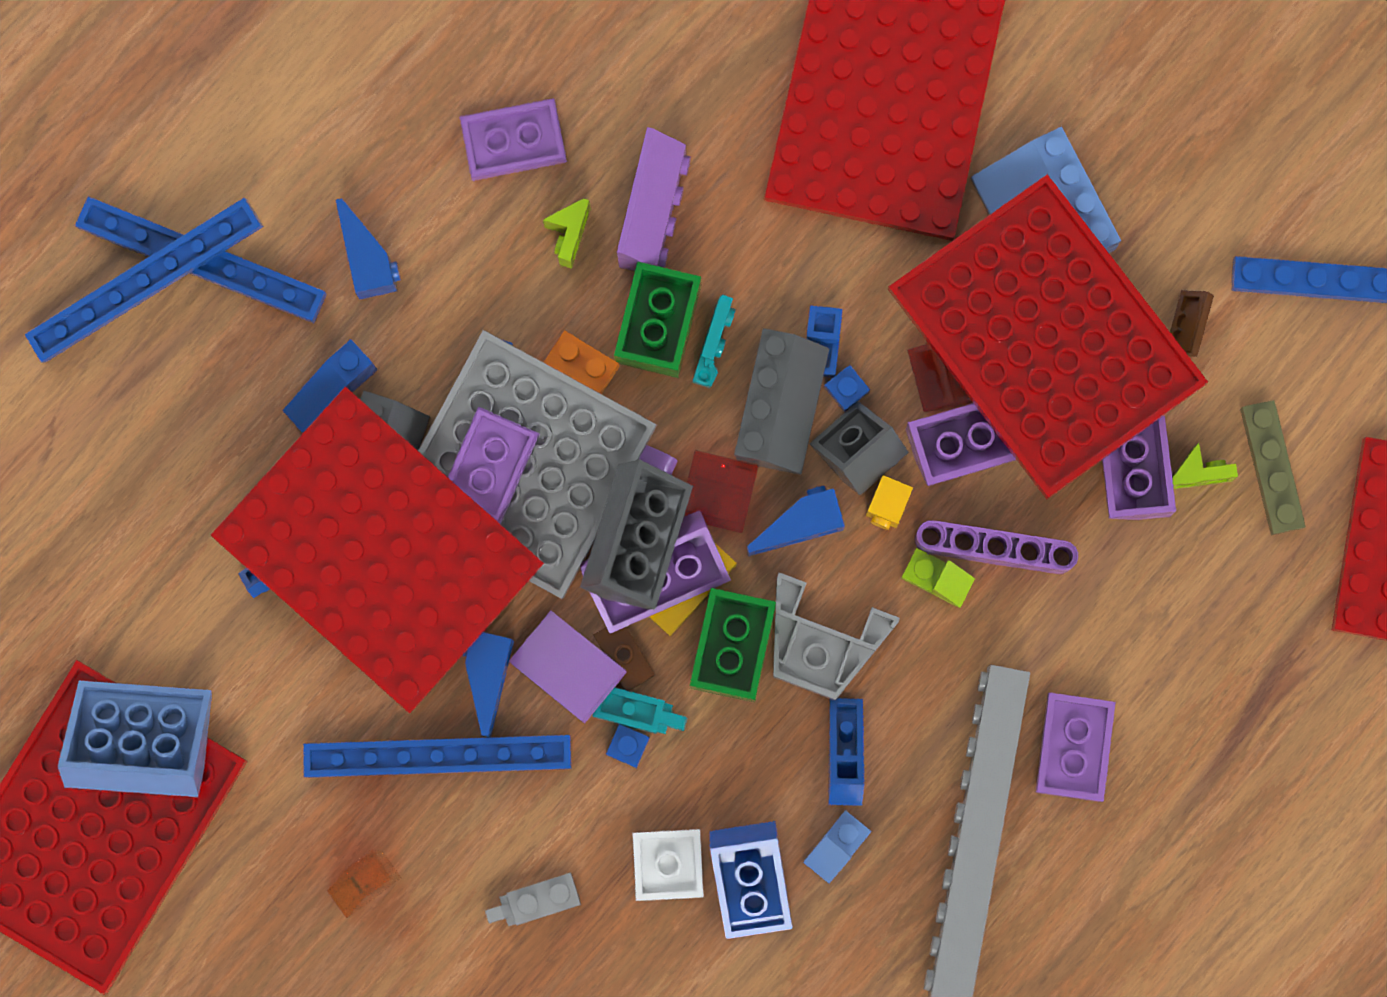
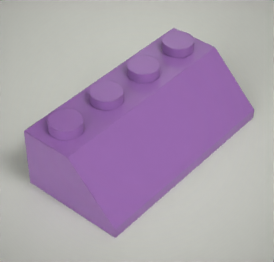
M649 127L646 130L617 249L619 267L633 271L636 269L637 261L665 268L669 252L668 248H664L666 236H673L676 218L671 217L674 205L680 206L684 187L679 186L681 174H688L691 156L686 155L685 144Z
M974 403L908 422L905 429L915 461L927 486L1016 460Z
M1164 415L1102 460L1109 519L1142 520L1170 517L1176 512Z
M699 510L683 517L655 610L606 600L591 592L590 594L609 633H613L711 590V588L729 582L731 579L704 517ZM588 560L583 561L580 565L583 576Z

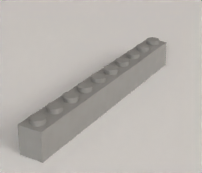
M990 665L987 667V672L981 671L978 691L983 692L981 705L975 704L972 716V724H977L975 738L969 737L966 749V756L971 757L969 770H963L960 782V789L965 790L963 803H957L954 822L959 823L957 837L951 836L948 856H953L951 870L945 869L942 889L947 890L945 903L939 902L936 922L941 923L939 937L933 936L930 948V956L935 957L933 970L927 969L924 981V990H929L928 997H973L1030 672Z

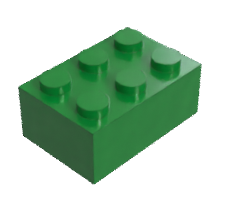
M637 261L614 353L615 361L621 365L679 378L702 286L701 276Z
M711 588L690 681V689L755 703L776 602Z

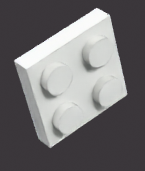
M700 829L633 833L636 901L703 897Z

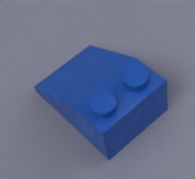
M776 821L709 831L710 852L726 939L792 929Z

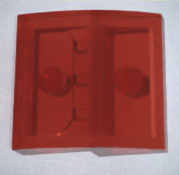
M929 344L907 350L923 412L941 410L972 402Z
M695 450L687 483L692 485L693 488L684 517L700 510L707 525L743 533L759 465Z

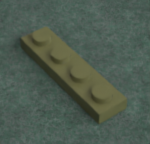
M1275 400L1242 407L1240 411L1270 534L1276 535L1305 528Z

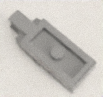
M568 873L508 892L507 895L499 897L501 906L485 910L489 923L506 919L508 926L520 925L579 906L581 902L572 873Z

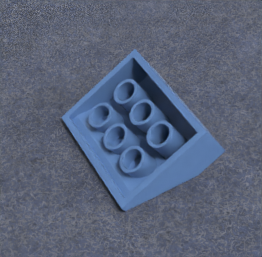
M1062 127L1032 140L971 177L990 215L1048 174L1108 253L1116 250L1121 242Z
M79 681L58 764L64 787L198 797L205 765L212 691Z

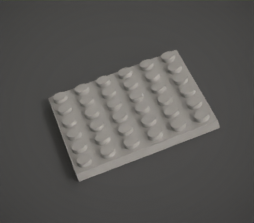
M483 330L418 451L448 477L478 407L540 433L501 525L544 563L530 582L564 599L580 569V565L585 560L595 541L618 464L640 458L657 424Z

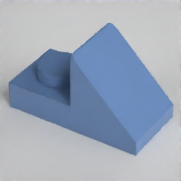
M845 810L803 863L827 883H830L872 831Z

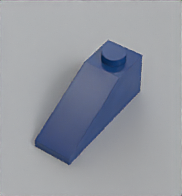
M342 198L336 199L356 295L361 300L397 292L396 281L401 280L397 261L391 262L387 252Z
M350 339L326 360L282 411L303 433L345 386L353 393L377 371V368Z
M820 486L807 490V496L799 499L747 546L748 556L843 531L845 525L834 488L826 490L825 486Z
M483 632L463 656L466 657L465 665L481 735L491 738L514 641L510 638Z
M830 699L829 805L862 806L864 793L863 699Z

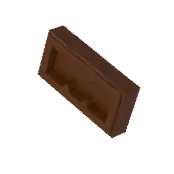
M1181 290L1170 333L1190 357H1197L1214 298V295L1208 291Z
M627 626L613 633H609L607 627L593 634L603 653L626 670L627 673L620 680L626 691L634 689L655 676Z

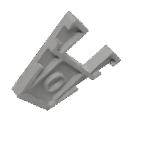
M779 572L776 585L773 677L836 700L898 624L900 618L871 608L860 639L798 617L795 613L807 583Z

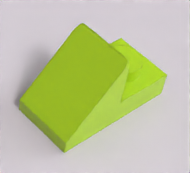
M581 199L543 220L545 228L565 234V236L559 235L554 252L558 255L561 266L571 269L573 267L591 210L590 201L587 199Z
M1197 443L1172 475L1173 488L1180 489L1232 482L1238 477L1236 464L1226 465L1225 460L1207 462L1206 468H1203L1200 445Z
M916 548L901 579L958 608H961L975 580L974 577L949 560L944 562Z

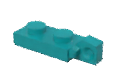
M722 295L717 300L692 382L711 388L718 374L714 365V357L720 358L726 343V339L721 338L724 326L730 328L736 309L730 307L733 300L731 297Z
M615 687L593 713L594 718L655 734H666L667 727L684 731L688 719L686 716L671 713L673 705L666 703L664 700Z

